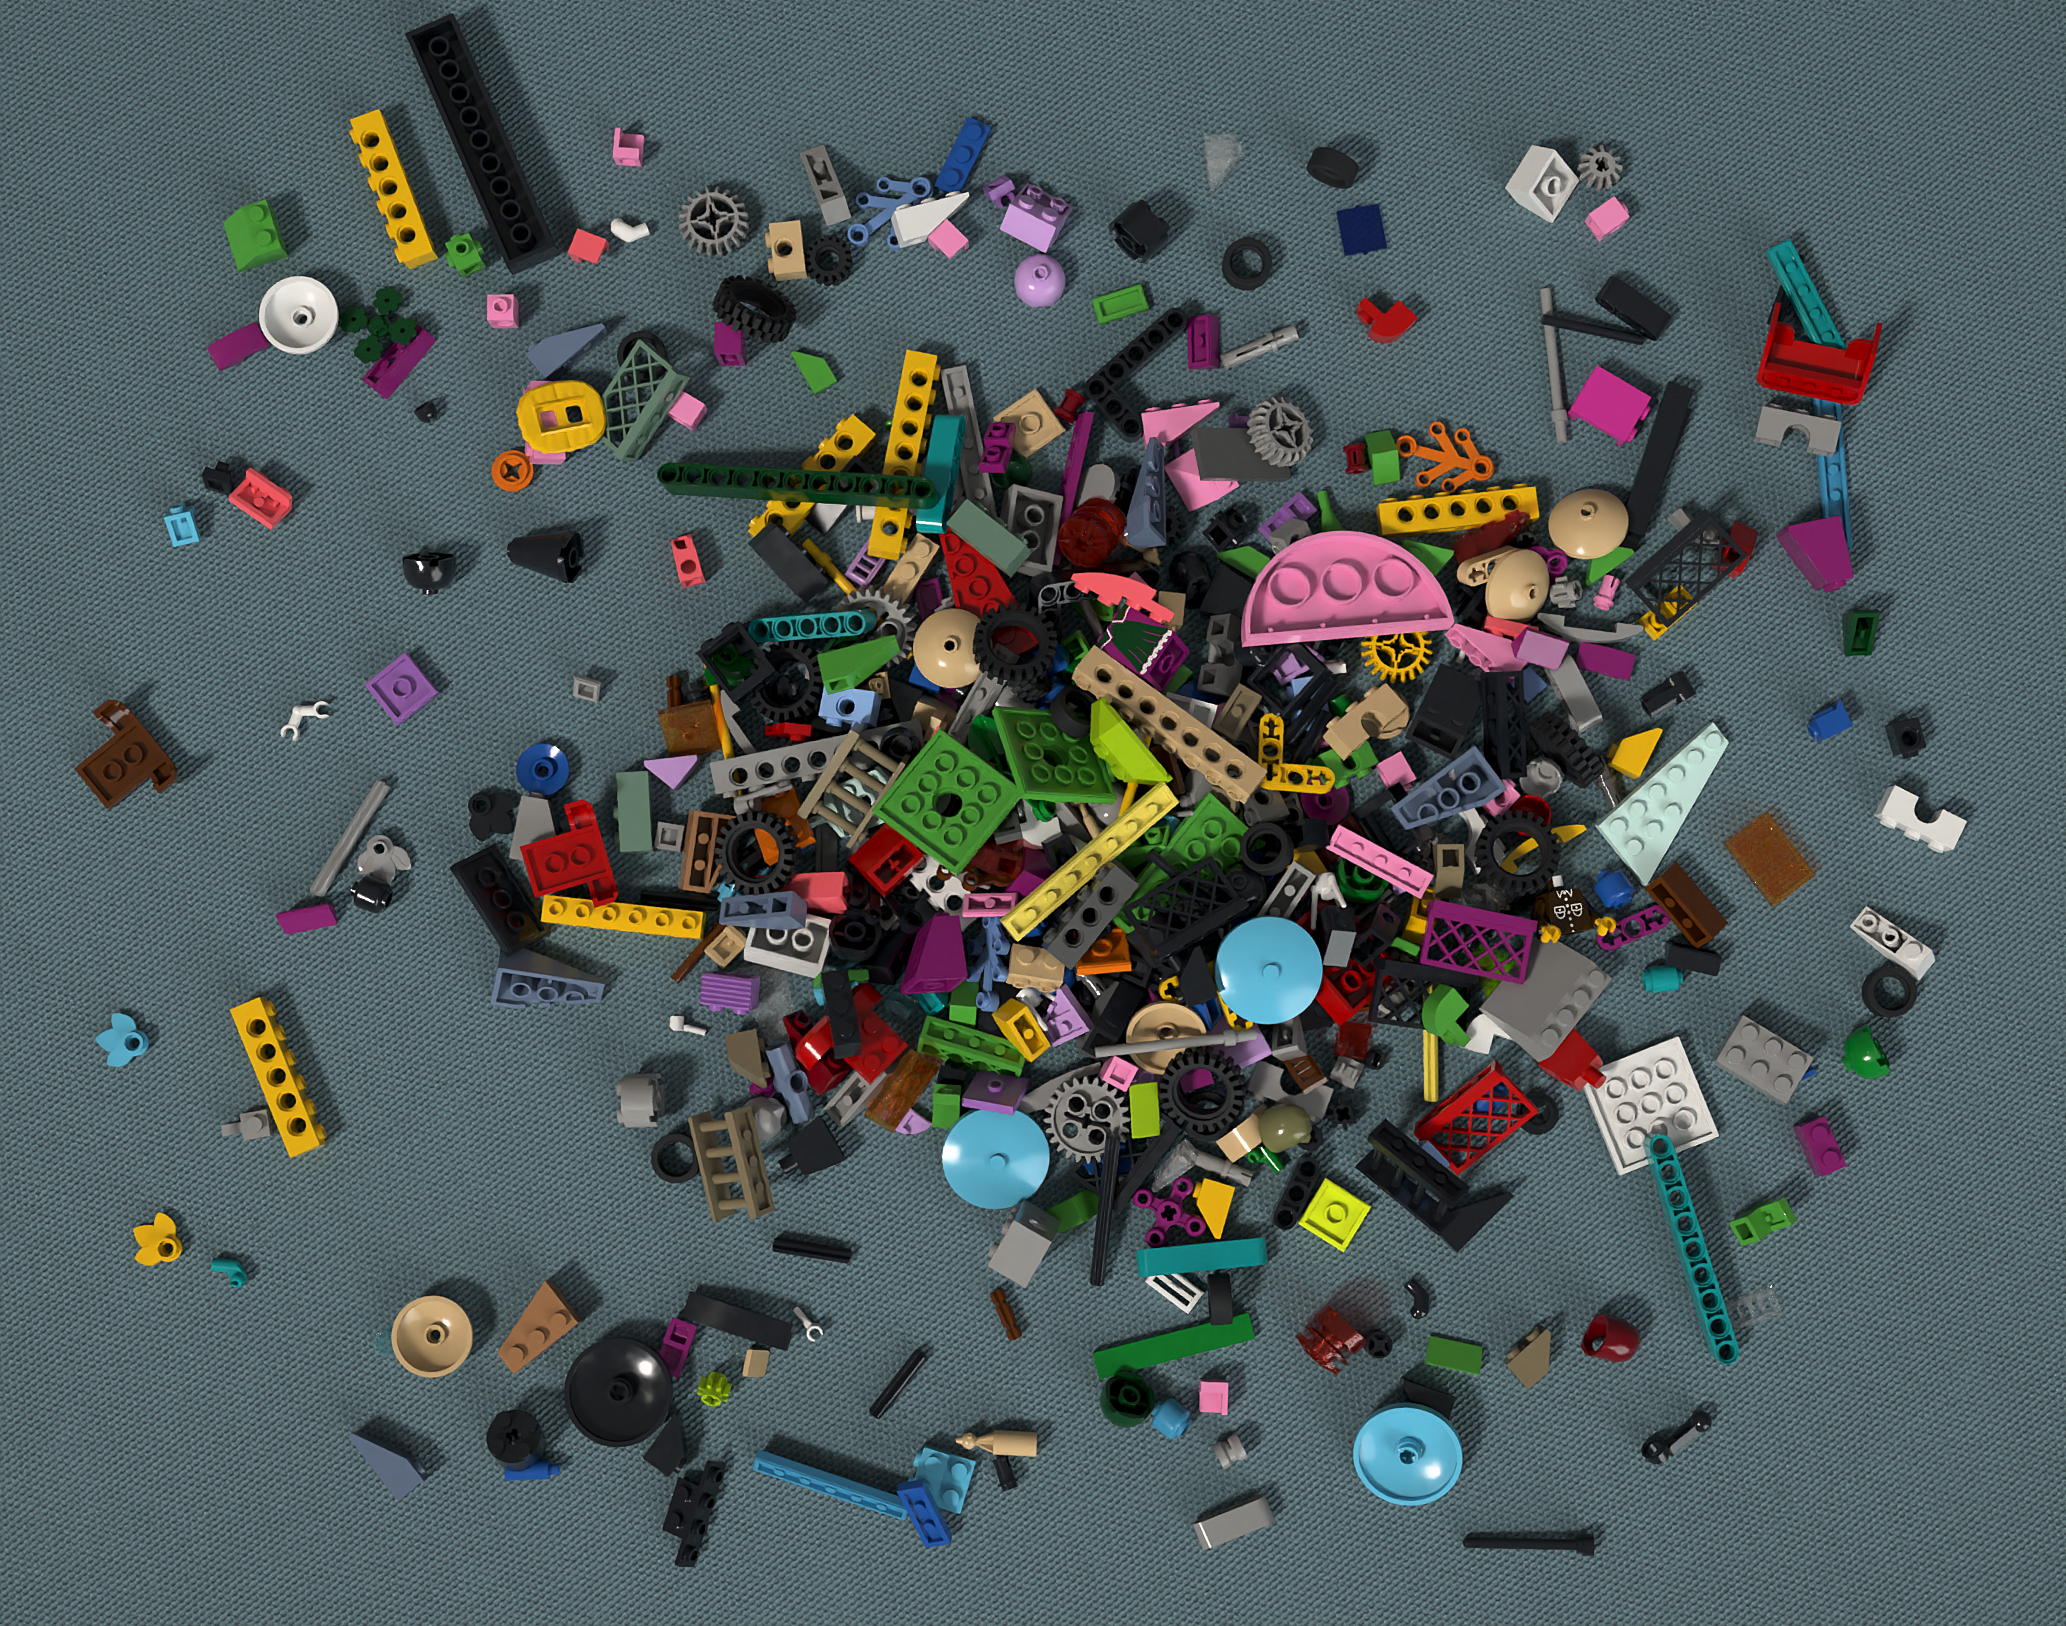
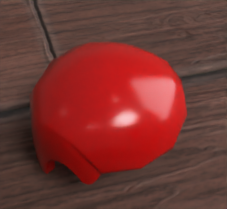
M1525 795L1510 807L1512 814H1515L1516 810H1523L1522 815H1527L1529 811L1534 813L1532 817L1534 819H1538L1541 816L1544 819L1543 824L1545 826L1550 823L1552 812L1548 802L1541 796ZM1517 832L1519 835L1529 836L1523 832Z

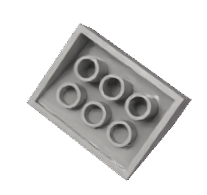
M1536 937L1531 943L1524 985L1501 981L1480 1006L1479 1010L1535 1060L1541 1062L1551 1057L1612 978L1593 961L1559 941L1553 943L1551 938L1548 943H1544ZM1517 963L1509 970L1508 976L1517 978L1519 970Z

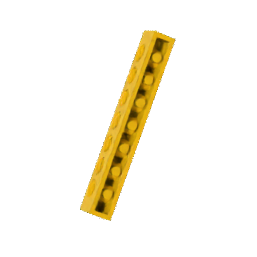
M906 350L882 474L920 476L922 463H917L919 454L925 453L927 439L922 438L924 429L929 430L932 414H927L928 405H934L936 390L932 389L933 380H939L941 365H936L937 355ZM921 378L926 384L917 386L913 383V380ZM915 402L921 408L919 410H911L908 405ZM912 427L917 432L913 435H907L903 429ZM906 451L909 452L912 455V457L908 460L901 459L898 456V454L900 452ZM904 489L897 490L894 495L902 493ZM876 507L867 555L899 561L900 553L905 554L908 541V538L903 537L905 528L910 529L913 513H909L908 508ZM891 525L896 527L898 531L895 534H887L884 528Z

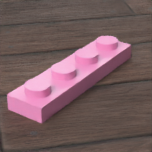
M1338 824L1330 839V846L1326 847L1328 850L1420 899L1434 876L1432 873Z

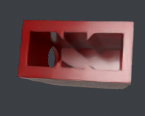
M1574 1028L1551 1057L1537 1063L1545 1074L1577 1091H1580L1587 1083L1598 1089L1606 1081V1076L1599 1071L1603 1061Z

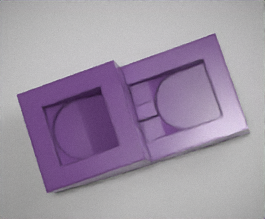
M1299 491L1273 516L1265 521L1258 530L1271 543L1268 536L1290 517L1307 521L1317 512V509Z

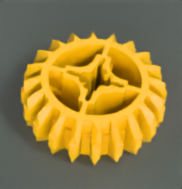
M1429 632L1409 633L1414 638L1417 647L1405 641L1404 633L1393 634L1391 640H1383L1382 642L1376 641L1378 635L1365 636V638L1370 640L1361 642L1362 647L1369 649L1361 653V657L1370 656V659L1364 663L1365 667L1373 664L1375 668L1371 671V674L1375 675L1378 670L1381 671L1382 674L1379 678L1381 681L1387 675H1390L1389 682L1391 684L1395 683L1396 676L1399 677L1401 684L1405 683V674H1407L1409 679L1414 680L1416 676L1413 670L1421 674L1424 669L1420 664L1428 665L1430 662L1423 656L1432 654L1431 649L1424 648V646L1432 643L1431 639L1423 640V637ZM1396 640L1398 647L1404 650H1400L1397 656L1395 650L1389 646H1393ZM1376 650L1388 655L1390 667L1379 659ZM1416 655L1415 661L1410 666L1398 669L1402 656Z

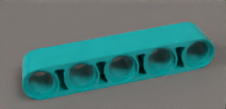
M937 414L935 416L924 477L932 480L940 499L938 504L932 509L917 510L916 527L919 533L945 534L947 532L948 525L946 523L950 519L966 430V422L963 415ZM925 490L920 496L927 495L930 490Z
M867 608L769 615L753 620L748 627V631L756 642L854 636L871 631L876 625V616L873 611ZM858 616L862 619V627H860L857 622ZM834 618L838 621V629L833 624ZM810 620L814 623V631L810 628ZM786 622H788L791 627L790 632H788L786 628ZM763 624L767 628V634H765L763 631Z
M1265 1237L1136 1250L1139 1277L1268 1264Z

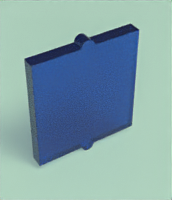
M1379 204L1363 207L1356 205L1352 209L1336 211L1344 256L1361 253L1367 255L1368 252L1387 249Z

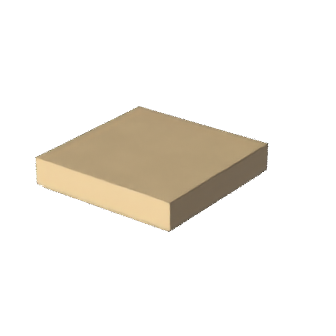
M1036 388L993 417L995 423L1016 424L1013 448L1022 461H1025L1066 432Z

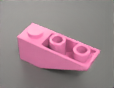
M1208 399L1188 407L1187 404L1180 403L1172 405L1171 409L1161 410L1160 407L1146 409V413H1141L1145 450L1151 437H1156L1163 447L1173 445L1174 442L1180 440L1191 432L1192 429L1217 413L1220 407L1219 402L1213 403L1212 400Z
M1456 623L1444 634L1454 647L1461 649L1474 665L1480 666L1485 672L1521 671L1527 664V662L1514 657L1511 647L1512 640ZM1506 677V683L1508 684L1514 677Z

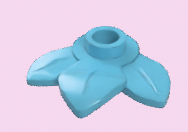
M114 1013L111 1017L113 1028L102 1032L95 1039L103 1049L110 1052L107 1065L121 1067L128 1064L133 1056H140L145 1053L149 1046V1039L143 1031L137 1029L133 1018L125 1014ZM135 1038H138L140 1041L137 1048H134L132 1045V1041Z

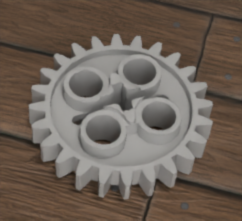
M870 585L866 591L861 586L856 592L852 590L847 597L845 596L840 602L841 605L836 610L869 609L870 606L877 612L874 613L876 622L885 612L889 613V616L868 641L876 640L881 636H896L900 652L885 663L888 668H891L894 662L899 664L903 658H906L913 648V641L916 632H913V630H915L918 624L910 621L915 616V613L906 612L910 605L905 604L902 606L900 604L902 596L894 599L893 590L889 591L888 594H884L883 586L876 592L873 585ZM858 616L857 622L859 626L862 627V619ZM889 624L894 625L897 631L893 630ZM868 632L854 636L863 638Z
M1086 1075L1082 1083L1076 1076L1073 1078V1086L1070 1082L1065 1081L1063 1083L1065 1091L1058 1087L1055 1090L1058 1097L1051 1096L1048 1099L1054 1106H1047L1045 1108V1111L1051 1114V1116L1044 1119V1122L1051 1123V1126L1046 1129V1133H1054L1055 1136L1050 1142L1058 1141L1060 1143L1057 1148L1058 1152L1064 1148L1067 1149L1066 1158H1069L1074 1153L1076 1154V1162H1079L1082 1156H1085L1087 1164L1092 1161L1093 1156H1095L1098 1162H1101L1107 1134L1120 1135V1142L1127 1140V1137L1122 1132H1129L1131 1130V1127L1124 1124L1131 1121V1116L1124 1115V1112L1130 1109V1105L1122 1106L1121 1102L1126 1096L1117 1097L1115 1094L1119 1088L1115 1087L1110 1090L1108 1088L1109 1083L1107 1082L1101 1085L1099 1076L1093 1082H1090L1089 1075ZM1072 1097H1080L1084 1101V1108H1075L1072 1105ZM1098 1104H1107L1110 1108V1115H1101L1097 1109ZM1065 1112H1070L1078 1117L1066 1116ZM1087 1113L1090 1114V1119L1094 1120L1089 1125L1085 1124L1086 1119L1081 1118ZM1096 1121H1100V1122H1105V1121H1106V1122L1111 1123V1126L1108 1127V1126H1106V1125H1104V1124H1102V1123H1098V1122H1096ZM1066 1123H1074L1078 1127V1134H1069L1066 1131ZM1092 1130H1101L1104 1134V1141L1094 1140L1091 1135Z

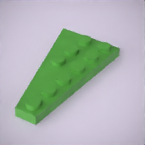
M1206 792L1191 810L1194 812V815L1185 817L1168 838L1166 848L1158 853L1181 873L1212 856L1222 871L1227 866L1243 860L1240 854V842L1244 833L1249 828L1210 792ZM1258 838L1254 843L1252 851L1260 849L1266 844ZM1150 861L1134 880L1139 884L1138 888L1113 917L1112 921L1125 933L1135 930L1123 913V907L1172 878ZM1209 866L1200 870L1199 879L1210 881L1214 878V873ZM1178 884L1177 892L1188 894V892ZM1165 894L1157 895L1155 905L1170 906L1172 896ZM1176 897L1175 903H1177L1180 898ZM1137 907L1132 910L1137 919L1148 920L1150 909ZM1154 910L1153 916L1157 914L1159 911Z

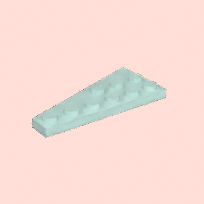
M1713 722L1705 725L1595 824V827L1643 886H1647L1729 744Z

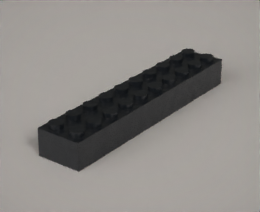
M451 13L405 33L510 273L515 275L559 256L560 253L454 14Z

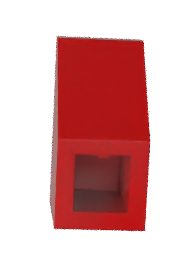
M1736 520L1733 521L1728 535L1741 547L1748 557L1727 575L1733 579L1742 573L1753 552L1758 535L1757 531ZM1724 539L1722 544L1730 545L1726 541V539ZM1722 547L1721 563L1732 564L1740 557L1734 548ZM1718 552L1712 563H1718ZM1710 566V567H1712V568H1714V569L1717 570V567H1718V566ZM1721 566L1720 572L1722 573L1729 566Z

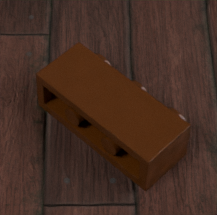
M1677 862L1661 871L1645 887V890L1696 949L1713 939L1728 923Z

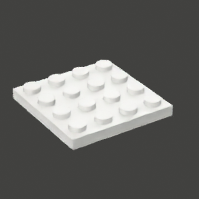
M1679 1036L1602 1065L1599 1071L1606 1076L1605 1083L1598 1089L1589 1083L1583 1087L1618 1175H1623L1649 1164L1643 1148V1141L1646 1135L1651 1132H1658L1668 1136L1673 1142L1676 1153L1719 1137ZM1661 1138L1653 1143L1654 1152H1659L1663 1148Z

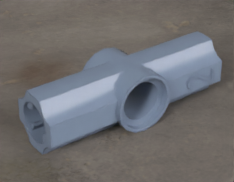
M781 1041L767 1047L766 1054L775 1074L773 1086L779 1094L783 1095L793 1123H801L813 1118L815 1110L806 1090L808 1077L805 1072L798 1069L788 1041Z

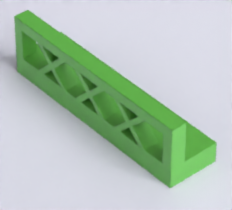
M929 1015L926 1017L917 1047L918 1053L944 1061L949 1058L951 1063L961 1065L962 1062L965 1063V1067L973 1070L1020 1077L1026 1059L1007 1039Z

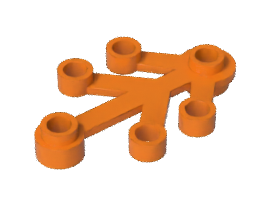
M1438 421L1430 425L1428 433L1438 441L1444 452L1419 446L1414 438L1407 435L1400 437L1395 443L1398 449V456L1401 458H1409L1413 455L1441 463L1427 472L1422 471L1418 473L1415 483L1419 488H1427L1432 480L1455 467L1465 469L1466 471L1455 478H1446L1441 483V492H1449L1451 495L1456 491L1457 487L1472 479L1477 481L1488 480L1494 472L1493 461L1488 456L1478 453L1470 439V432L1465 428L1458 429L1453 438L1457 445L1463 446L1469 459L1458 455L1445 433L1444 424ZM1432 427H1440L1441 433L1435 434L1432 431ZM1459 433H1464L1466 435V440L1460 441L1457 435ZM1407 444L1409 451H1401L1400 445ZM1479 464L1483 465L1485 472H1478L1476 466ZM1426 476L1428 483L1422 484L1419 481V477ZM1447 482L1451 483L1453 490H1446L1444 484Z

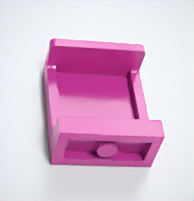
M1597 365L1570 407L1567 416L1573 420H1576L1577 417L1616 439V444L1621 446L1625 441L1630 443L1638 429L1634 426L1638 419L1643 421L1651 407L1647 404L1651 397Z

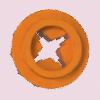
M509 450L501 453L493 462L492 477L496 485L506 492H518L523 488H527L533 479L534 467L530 464L529 457L524 453ZM507 463L513 468L520 466L517 470L520 479L514 476L507 477L509 474L508 467L506 466Z

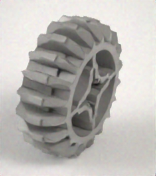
M707 186L705 188L706 193L703 195L700 190H696V199L688 196L687 199L691 205L682 204L681 208L685 213L679 214V220L683 222L679 225V229L684 232L682 235L684 241L690 240L688 245L691 249L697 246L699 254H702L707 249L708 257H712L713 251H717L718 256L721 257L723 255L722 250L725 248L728 253H732V244L740 247L741 244L737 238H746V233L743 230L749 229V223L745 221L749 218L748 212H743L746 208L745 204L738 203L740 200L738 195L731 197L729 189H726L721 194L719 186L715 188V192H711L710 187ZM715 204L724 205L733 213L728 214L727 211L720 212L716 209ZM706 206V212L702 216L697 217V220H694L697 213ZM712 212L714 213L715 218H717L715 225L716 231L714 230L713 225H711L713 218ZM734 223L730 232L724 237H721L722 231L726 227H730L731 224ZM694 230L710 232L713 240L699 236Z
M1282 396L1267 398L1256 405L1249 414L1250 419L1246 423L1250 427L1247 434L1252 436L1249 443L1255 445V452L1262 454L1261 460L1268 459L1270 465L1277 464L1279 468L1292 466L1303 460L1311 450L1310 445L1314 441L1310 436L1314 430L1308 427L1310 420H1306L1304 417L1306 411L1300 412L1298 410L1299 404L1292 405L1291 399L1284 400Z

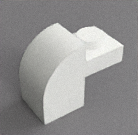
M1020 799L1017 802L1016 809L1023 838L1017 841L1024 847L1037 850L1043 849L1042 841L1061 832L1058 817H1054L1049 822L1037 820L1032 807L1025 799Z
M1484 1013L1472 1017L1467 1022L1464 1032L1471 1040L1465 1047L1461 1048L1481 1054H1489L1494 1035L1509 1040L1513 1039Z

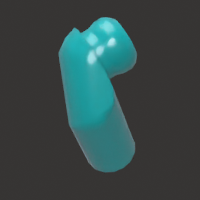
M222 1258L212 1259L211 1270L226 1272L230 1278L231 1286L240 1288L246 1283L247 1272L239 1261Z

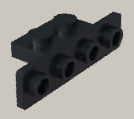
M708 1460L700 1484L687 1478L678 1477L662 1530L682 1539L675 1560V1565L678 1567H694L699 1557L701 1543L708 1529V1521L716 1504L718 1489L724 1478L726 1463L723 1461Z

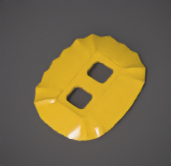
M579 380L552 382L532 388L519 399L516 411L523 439L529 443L532 449L541 451L544 454L572 452L595 444L604 435L606 428V413L599 393L590 384ZM579 406L583 420L570 423L566 414V408ZM553 411L556 416L557 426L544 428L540 414Z

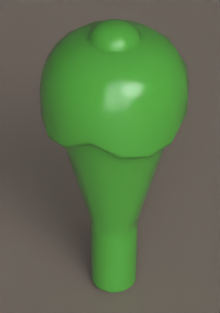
M1318 491L1317 497L1321 509V533L1347 531L1342 528L1331 509L1327 491Z

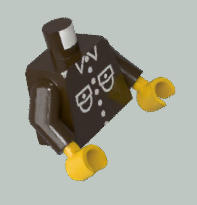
M1561 875L1553 876L1547 882L1549 893L1535 898L1530 920L1538 921L1537 939H1541L1544 943H1548L1550 938L1553 943H1556L1560 936L1586 932L1594 929V926H1598L1597 933L1600 936H1604L1608 930L1611 933L1614 932L1616 927V921L1611 917H1603L1582 895L1580 889L1564 890Z

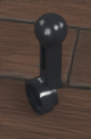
M1696 1411L1691 1415L1690 1420L1668 1439L1664 1440V1438L1659 1436L1649 1438L1641 1448L1643 1457L1647 1462L1653 1464L1665 1462L1669 1455L1672 1458L1679 1449L1696 1435L1710 1429L1712 1425L1711 1416L1705 1411ZM1662 1449L1660 1453L1652 1456L1655 1451Z

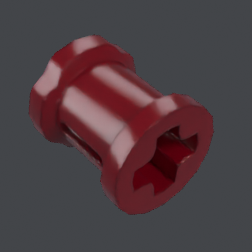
M1066 389L1061 404L1058 408L1054 409L1053 413L1066 422L1074 423V416L1086 399L1074 390Z
M1351 444L1343 447V452L1346 453L1347 459L1345 474L1354 475L1369 471V467L1365 464L1364 450H1366V444Z

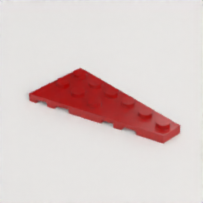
M958 508L951 512L950 518L958 510ZM949 526L945 534H939L956 609L968 611L979 619L984 614L988 616V610L992 608L997 612L998 605L1004 604L1005 609H1009V603H1015L1016 609H1020V606L992 562L952 532ZM1019 626L1003 627L992 636L993 650L996 644L999 643L1017 655L1022 652H1028L1039 645L1036 637L1029 630Z

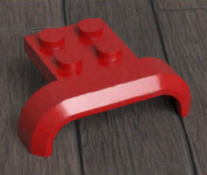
M584 799L565 804L564 809L571 832L520 846L534 896L537 898L587 883L594 908L613 903L619 893L592 804Z
M859 983L852 989V995L862 1040V1055L843 1059L871 1085L908 1047V1044L871 1010L874 1005L877 1006L883 1000L884 996L872 984ZM826 1015L801 1039L795 1048V1058L809 1071L818 1064L819 1060L832 1047Z

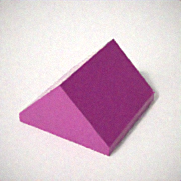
M1024 847L1015 867L1016 878L1012 884L1006 886L1004 893L1018 892L1019 901H1022L1050 877L1053 872L1045 853L1037 849Z

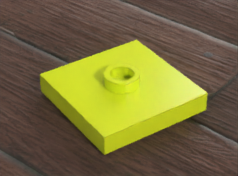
M1324 1178L1297 1223L1344 1252L1372 1206L1329 1179Z

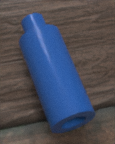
M543 1459L537 1463L535 1462L532 1466L528 1467L529 1469L515 1472L505 1469V1480L550 1479L551 1475L560 1474V1463L551 1464L550 1459Z

